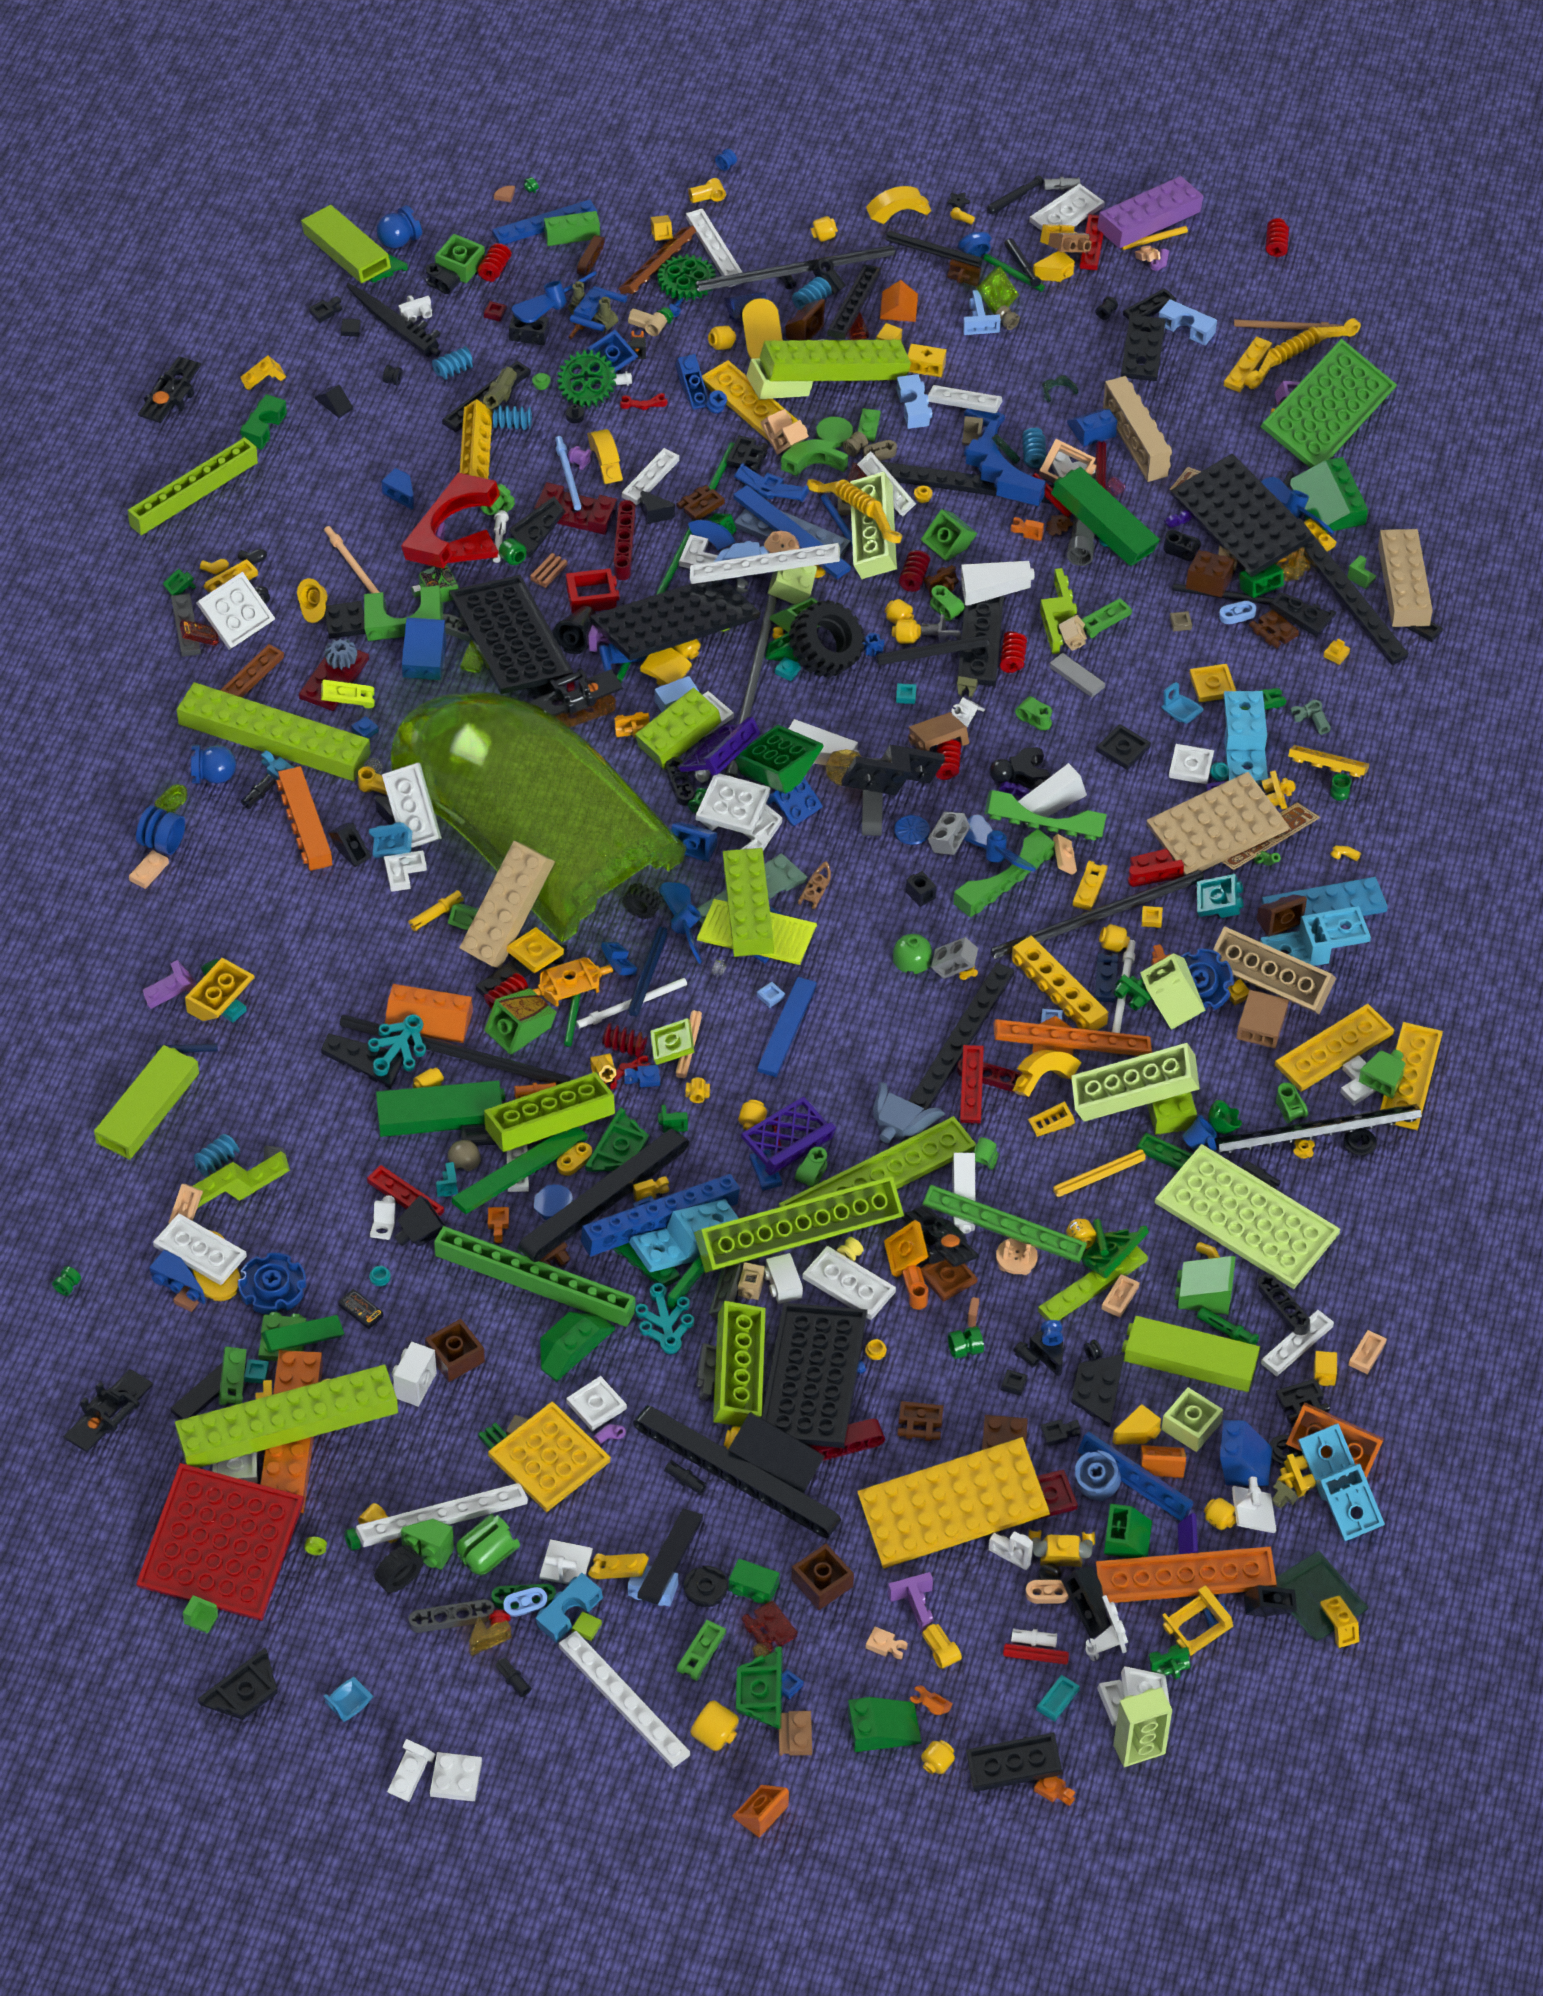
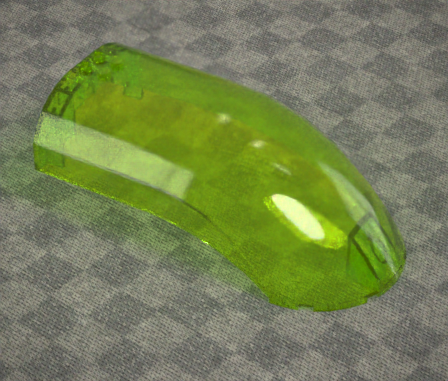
M490 692L452 693L433 698L419 705L406 716L397 729L391 750L392 771L420 763L434 813L442 817L462 834L488 860L497 872L513 841L520 842L555 861L531 909L561 943L577 933L580 921L595 911L598 898L647 865L651 864L655 869L663 866L667 871H670L683 862L686 851L685 844L592 745L562 721L537 705L518 698Z

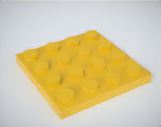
M553 1401L488 1451V1456L510 1478L519 1483L523 1490L546 1513L611 1462V1457Z

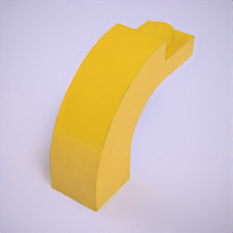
M900 186L886 190L876 196L866 206L870 218L882 224H885L893 214L904 209H913L925 215L931 212L928 204L929 201L924 196H921L918 188L911 186Z
M603 429L587 433L590 449L595 451L599 461L604 485L623 481L618 451L610 431Z
M1054 1050L1034 1052L1026 1057L1017 1069L1022 1072V1075L1016 1080V1085L1012 1091L1018 1095L1029 1097L1040 1077L1050 1070L1061 1078L1072 1080L1071 1076L1075 1075L1082 1062L1065 1052Z

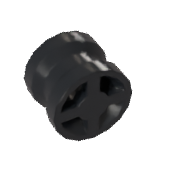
M386 365L383 372V382H392L393 385L398 386L402 379V368H393L391 365Z

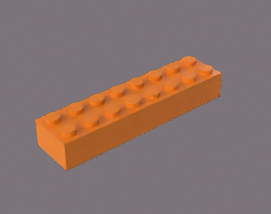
M280 1350L273 1395L321 1382L323 1372L322 1352ZM314 1436L265 1449L261 1485L304 1496L305 1500L300 1513L305 1511Z

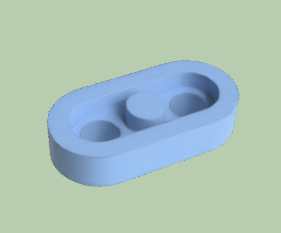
M1250 601L1223 606L1220 609L1219 619L1225 624L1250 620L1255 617L1256 606Z
M538 1587L512 1593L504 1600V1610L512 1617L539 1611L547 1604V1594ZM538 1596L541 1600L539 1603H533L532 1598ZM516 1602L519 1604V1607L512 1609L511 1604Z

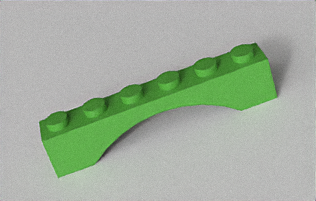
M991 790L988 793L984 813L990 815L989 819L1001 821V818L1009 819L1008 823L1020 825V822L1028 823L1027 827L1039 829V826L1047 827L1046 831L1058 833V830L1066 831L1065 835L1077 837V834L1085 835L1084 839L1092 841L1102 837L1107 815L1086 810L1069 818H1046L1027 810L1012 794Z
M1036 829L1024 839L1019 857L1031 863L1037 869L1045 860L1052 858L1055 842L1039 829ZM1012 864L1007 870L991 878L968 881L954 892L953 904L971 918L976 913H980L990 902L996 901L1003 892L1009 891L1015 883L1022 881L1031 871Z

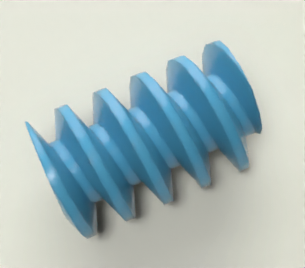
M815 277L793 294L792 301L795 307L800 310L808 303L825 299L828 295H831V286L825 279Z
M466 346L463 349L459 348L457 351H452L450 354H445L444 357L441 356L438 360H432L434 372L438 377L442 376L444 380L448 378L447 373L450 377H453V371L456 374H460V368L463 372L466 371V365L469 369L473 368L472 356Z
M499 405L497 410L494 409L493 428H496L499 423L501 428H504L507 424L508 429H511L514 424L515 429H519L520 425L523 430H526L527 426L531 429V408L528 407L527 411L524 412L523 407H521L518 412L516 406L510 411L509 406L506 405L505 410H502L501 405Z
M1029 428L1022 434L1023 461L1030 468H1041L1046 459V438L1041 429Z
M222 1134L219 1139H215L213 1143L207 1145V1148L201 1149L200 1153L194 1155L195 1166L203 1176L208 1177L210 1176L208 1170L215 1173L214 1165L221 1168V1161L227 1164L229 1162L227 1156L231 1159L235 1158L233 1151L240 1153L239 1148L229 1135Z

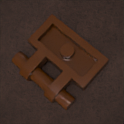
M704 485L703 487L696 488L689 496H683L681 501L676 503L678 509L684 508V513L696 521L725 504V499L714 489L710 490L707 485Z
M1272 609L1259 617L1258 623L1252 621L1249 624L1257 636H1262L1269 646L1272 645L1276 649L1281 645V642L1285 645L1299 634L1298 629Z
M901 1401L899 1424H905L907 1428H898L897 1436H903L911 1440L912 1437L923 1438L925 1441L940 1440L941 1432L933 1431V1427L942 1428L944 1405ZM913 1426H925L926 1430L913 1429Z

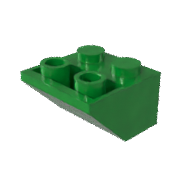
M1110 1504L1104 1555L1126 1558L1148 1557L1152 1520L1132 1506Z

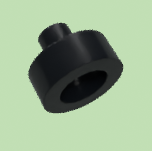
M577 404L566 409L567 421L574 424L582 422L584 420V409Z

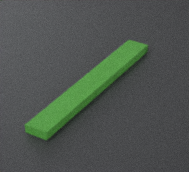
M931 1184L923 1201V1205L1022 1243L1031 1244L1033 1247L1079 1264L1087 1246V1243Z

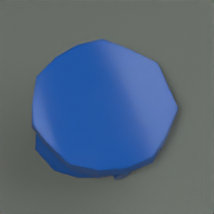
M973 232L958 242V249L964 253L981 257L990 251V241L992 238L987 232Z
M547 1185L535 1195L534 1210L543 1219L548 1220L573 1201L572 1194L568 1188L562 1185Z

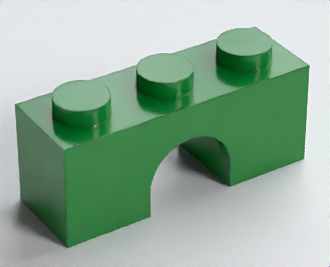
M266 394L258 402L255 411L250 413L246 424L242 425L240 429L242 439L245 437L258 449L262 450L270 439L268 423L279 425L287 414L286 400Z

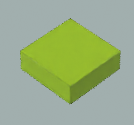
M582 1611L572 1627V1633L577 1631L583 1638L592 1641L602 1625V1620Z

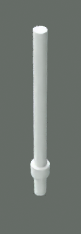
M1129 940L1122 960L1124 963L1122 976L1125 974L1128 978H1130L1131 967L1135 961L1134 949L1136 942L1134 940ZM1126 995L1123 999H1117L1112 1028L1114 1033H1120Z
M682 978L647 992L643 1003L686 986V979ZM631 999L603 1011L590 1013L588 1017L576 1021L577 1028L580 1029L590 1024H598L602 1022V1019L627 1010Z

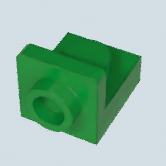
M715 513L707 519L722 525L731 535L737 531L731 514Z
M180 569L176 570L162 583L172 596L180 595L188 586L193 589L196 588L193 583L195 579L188 571L184 573Z
M661 1105V1112L658 1113V1124L663 1126V1133L671 1128L677 1132L688 1131L687 1112L667 1114L666 1105Z

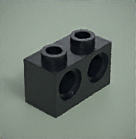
M513 314L509 325V340L545 346L549 333V317L541 316L532 323H525Z

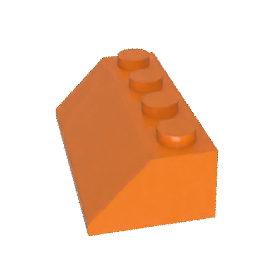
M393 984L388 998L385 1024L401 1023L407 1016L414 1014L423 1021V1029L420 1031L421 1036L464 1043L473 1013L472 997Z
M1304 1403L1286 1444L1302 1451L1297 1441L1298 1439L1338 1423L1354 1463L1361 1465L1367 1478L1384 1438ZM1327 1445L1323 1446L1320 1451L1324 1458L1330 1457L1332 1453L1331 1448Z

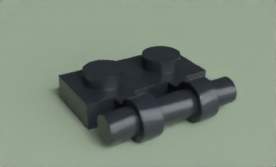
M739 435L727 458V466L739 468L744 463V466L749 465L752 471L757 472L761 468L762 459L768 453V445L762 443L761 446L756 445V439Z
M1316 1378L1276 1390L1275 1395L1283 1411H1293V1414L1287 1415L1289 1423L1296 1422L1304 1403L1325 1412L1330 1411L1328 1403L1320 1405L1318 1402L1323 1400L1324 1394Z

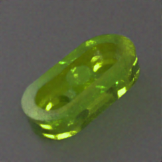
M180 784L172 785L155 801L154 805L159 809H164L167 813L175 812L188 798L186 787Z

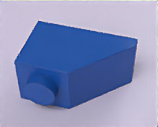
M394 468L382 480V494L412 510L414 508V497L410 475Z

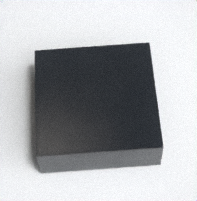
M342 319L341 336L359 337L361 319Z
M1007 1369L1001 1390L1021 1396L1028 1375Z

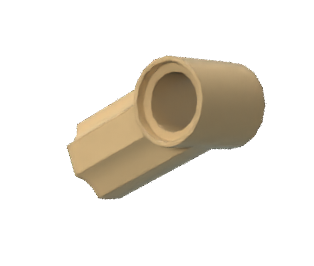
M632 309L628 317V323L644 328L651 336H657L666 325L667 319L659 312H655L652 315Z

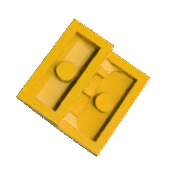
M668 648L649 654L640 666V671L656 678L657 684L662 686L684 678L692 667V663L673 648Z

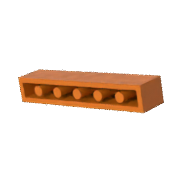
M301 766L278 771L277 789L283 793L281 794L283 806L287 805L286 814L288 820L293 822L291 823L293 835L297 834L298 837L296 838L297 847L303 851L301 853L303 864L308 865L309 871L332 866L331 851Z

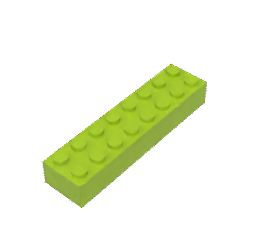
M896 339L764 341L760 354V360L769 381L777 382L897 380V377L908 375L911 365L901 340Z

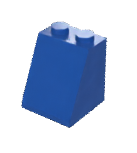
M407 618L402 658L403 677L441 680L446 651L445 620Z
M1224 1420L1220 1459L1225 1484L1249 1486L1248 1479L1250 1477H1257L1258 1486H1269L1272 1447L1246 1421Z

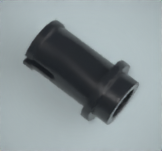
M792 275L779 277L782 279L786 289L793 288L790 283L794 287L796 286Z
M1019 1342L1013 1349L1015 1356L1021 1357L1032 1368L1041 1359L1040 1356L1028 1348L1027 1343Z

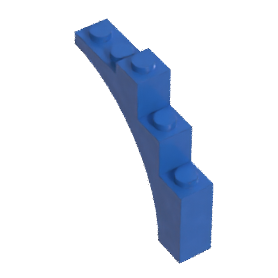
M991 420L988 427H984L982 437H979L978 440L972 439L971 443L966 445L964 450L966 464L979 467L981 480L995 483L994 487L997 488L996 496L1039 506L1045 495L1046 481L1018 470L1001 455L995 442L998 422Z

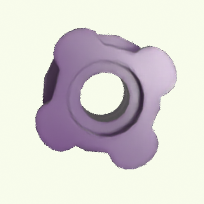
M579 446L571 448L568 453L569 462L580 465L579 469L584 470L585 466L591 461L592 451L587 449L585 452Z

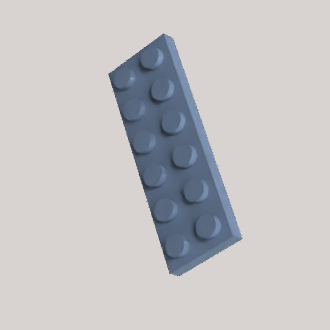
M746 508L734 522L737 529L765 541L772 532H775ZM781 511L823 545L839 543L840 558L850 547L851 540Z

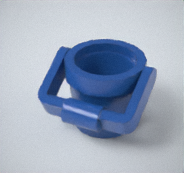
M1202 1115L1197 1116L1194 1123L1183 1134L1184 1141L1193 1150H1197L1201 1144H1206L1212 1151L1217 1150L1214 1140L1217 1134L1214 1128Z

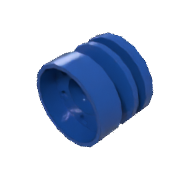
M150 805L143 812L139 820L136 841L142 846H147L148 848L155 847L156 851L172 855L182 841L185 832V818L173 812L167 813L164 809Z

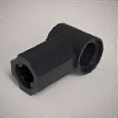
M824 258L814 266V275L825 279L829 283L832 295L846 286L834 270V264L830 259ZM821 266H824L826 271H823Z

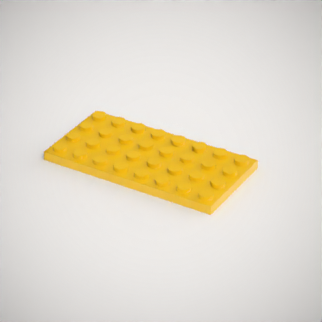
M1023 1437L857 1491L883 1569L1050 1515Z

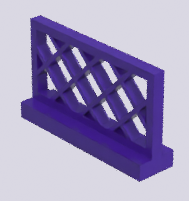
M747 717L741 724L721 726L678 767L680 772L709 770L711 775H718L761 734L754 718Z
M803 1096L743 1132L740 1137L765 1164V1171L768 1175L772 1176L808 1154L812 1148L819 1147L831 1140L836 1127L832 1122L828 1124ZM802 1104L806 1108L807 1114L796 1112V1107ZM781 1116H791L792 1124L781 1122ZM795 1117L806 1119V1126L796 1125ZM809 1121H817L821 1127L818 1129L809 1127ZM765 1126H777L776 1133L765 1131ZM780 1127L791 1129L790 1136L779 1134ZM794 1130L805 1131V1136L803 1138L795 1137ZM752 1134L761 1135V1142L753 1141L749 1136ZM764 1136L776 1138L775 1145L764 1143ZM778 1140L790 1141L788 1147L778 1146ZM763 1148L774 1150V1155L767 1158L763 1153Z

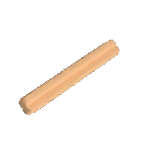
M695 1010L691 1012L689 1019L694 1046L702 1019V1013ZM693 1053L679 1058L676 1069V1076L678 1078L684 1079L687 1077Z

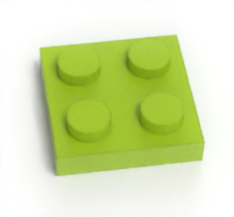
M688 1018L650 1031L653 1058L656 1065L695 1052L691 1022Z

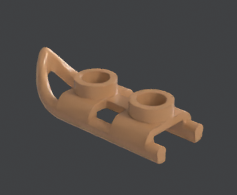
M827 861L822 863L813 873L798 900V904L801 905L805 899L814 902L812 909L816 908L831 879V871ZM823 868L827 869V878L819 874ZM818 887L821 888L820 893L816 892Z

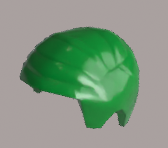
M1216 1100L1211 1105L1208 1119L1215 1132L1228 1134L1242 1125V1121L1238 1120V1109L1230 1108L1222 1100Z

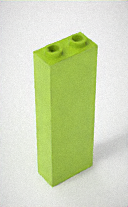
M332 205L301 220L304 234L361 284L391 268L388 253Z
M163 1045L94 1130L96 1143L131 1160L199 1075L198 1061L191 1056L180 1053L175 1048Z
M1135 1316L1134 1323H1129L1127 1330L1129 1339L1124 1340L1122 1352L1125 1353V1362L1249 1392L1260 1346L1140 1316Z

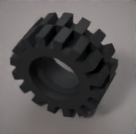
M633 883L622 898V903H624V908H628L627 911L629 913L633 912V916L638 915V918L642 919L644 917V919H648L655 915L661 904V897L658 896L659 893L657 891L653 892L654 888H648L647 884L642 886V883H638V885Z

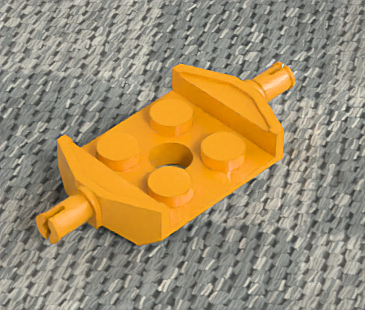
M583 957L541 971L540 984L533 991L538 996H543L554 1006H559V1000L592 989L599 993L600 977L613 972V968L610 964L599 968L589 958ZM568 975H571V976H573L574 978L569 980V979H566L565 977L568 976Z

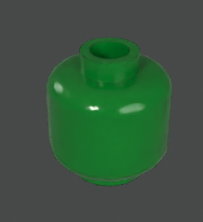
M515 538L504 540L499 547L501 559L510 565H519L524 561L527 554L526 547Z

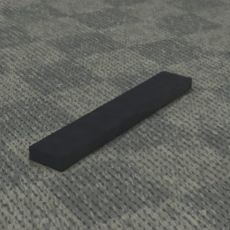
M519 361L510 366L517 373V378L511 389L531 374V369ZM498 376L443 418L442 424L455 433L463 427L464 407L476 399L485 404L483 402L484 396L489 391L491 383L493 381L496 382Z
M682 1509L638 1591V1599L659 1604L703 1520V1514Z

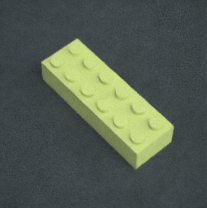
M881 472L851 481L850 483L882 504V509L890 528L895 531L893 485L886 473ZM851 506L853 565L861 579L896 570V543L889 542L882 537V532L873 518L868 517Z
M1188 1043L1071 1076L1075 1110L1084 1122L1200 1089L1196 1056Z

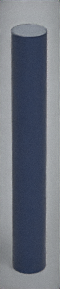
M218 1043L165 1045L169 1048H175L180 1053L218 1051ZM156 1045V1053L163 1045Z

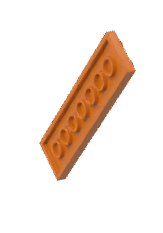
M1271 1547L1096 1561L1097 1577L1102 1585L1103 1596H1107L1109 1603L1199 1596L1198 1590L1205 1585L1213 1595L1247 1592L1257 1585L1277 1587Z

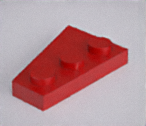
M487 529L450 542L449 546L453 557L448 563L497 558L499 551Z

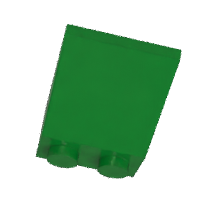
M875 1697L848 1700V1718L855 1752L921 1744L922 1741L913 1702Z

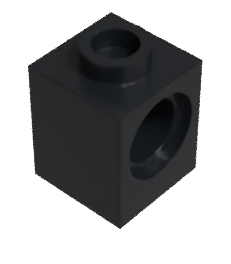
M921 871L906 879V893L921 907L936 898V885Z

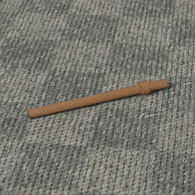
M1234 319V327L1308 330L1311 327L1343 326V324H1329V322L1300 323Z

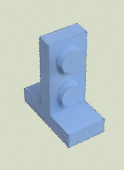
M974 290L973 297L969 299L970 309H973L972 317H964V335L999 333L1000 314L985 315L980 290Z

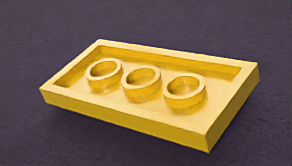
M1297 745L1290 748L1288 755L1293 757L1292 761L1299 763L1309 761L1312 766L1319 768L1328 766L1331 771L1339 773L1342 770L1348 771L1349 775L1354 777L1365 775L1369 768V763Z

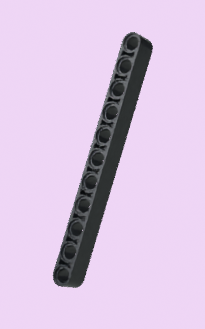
M669 1129L526 1235L520 1241L518 1250L533 1262H538L581 1230L584 1225L589 1224L632 1192L634 1184L648 1180L685 1152L689 1146V1140L675 1129Z
M650 1405L645 1406L633 1421L634 1427L644 1435L823 1538H829L841 1523L840 1516L833 1510Z

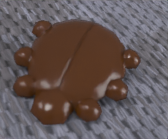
M1065 515L1051 516L1052 519L1046 523L1049 525V527H1046V531H1049L1050 536H1054L1056 533L1059 536L1063 531L1068 532V528L1073 526V522Z

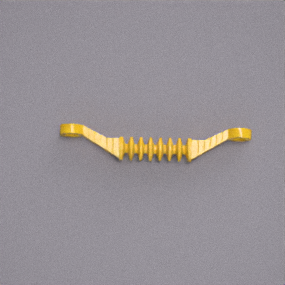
M1351 318L1344 326L1311 327L1303 331V333L1292 337V339H1288L1286 342L1275 346V348H1271L1259 371L1254 370L1249 373L1245 379V384L1250 389L1257 388L1264 380L1270 368L1278 366L1281 362L1291 359L1293 356L1298 355V353L1309 349V347L1315 346V344H1319L1323 339L1354 336L1361 327L1360 322L1355 318Z
M808 479L806 485L809 487V490L817 493L833 492L846 503H849L868 517L873 518L885 540L898 544L901 542L902 534L891 530L883 512L882 504L878 500L845 479L827 484L814 479Z

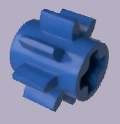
M869 633L864 637L865 641L862 644H864L866 655L875 657L879 652L883 653L885 640L880 639L879 634Z

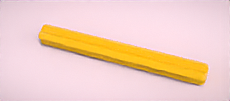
M1139 1149L1057 1184L1053 1187V1192L1056 1197H1061L1145 1161L1146 1155L1142 1149Z

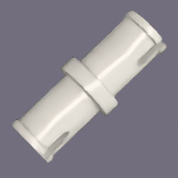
M1013 1628L1011 1642L1031 1644V1647L1040 1645L1056 1648L1057 1633L1038 1632V1629L1027 1631Z

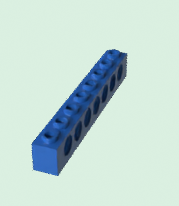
M731 1174L716 1178L586 1224L582 1227L580 1242L591 1257L627 1244L633 1236L666 1229L673 1211L726 1199L730 1207L738 1204L740 1187Z

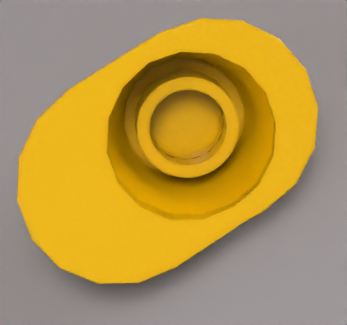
M311 578L304 579L297 588V597L304 619L310 623H316L325 614L328 597L327 591L316 580Z

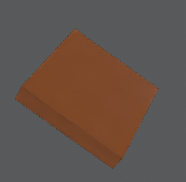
M945 1260L935 1264L929 1263L920 1268L925 1282L943 1302L974 1285L978 1280L965 1263L953 1267Z

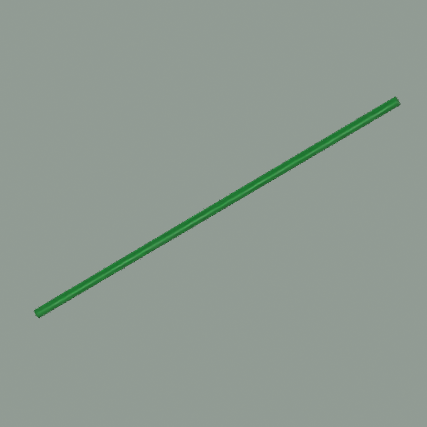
M729 443L708 486L710 490L716 489L727 466V458L735 443ZM689 527L656 595L665 592L671 582L690 534L692 535ZM631 662L622 663L616 675L620 683Z

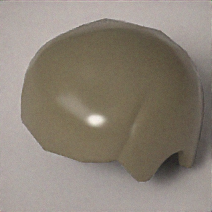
M461 1140L454 1142L448 1150V1161L454 1162L455 1169L463 1168L466 1171H471L479 1165L481 1154L473 1142Z

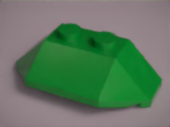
M577 1312L567 1313L540 1337L541 1370L554 1381H559L615 1330V1327L598 1315Z

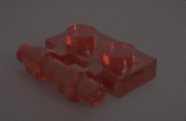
M773 1600L754 1611L757 1619H752L749 1614L742 1617L746 1630L754 1635L756 1643L759 1647H763L766 1652H770L774 1648L771 1644L773 1641H775L778 1647H781L797 1637L798 1632ZM764 1627L768 1633L763 1634L760 1628Z

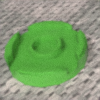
M841 417L825 418L817 426L818 440L834 442L836 447L843 446V442L851 438L853 434V427L850 422Z

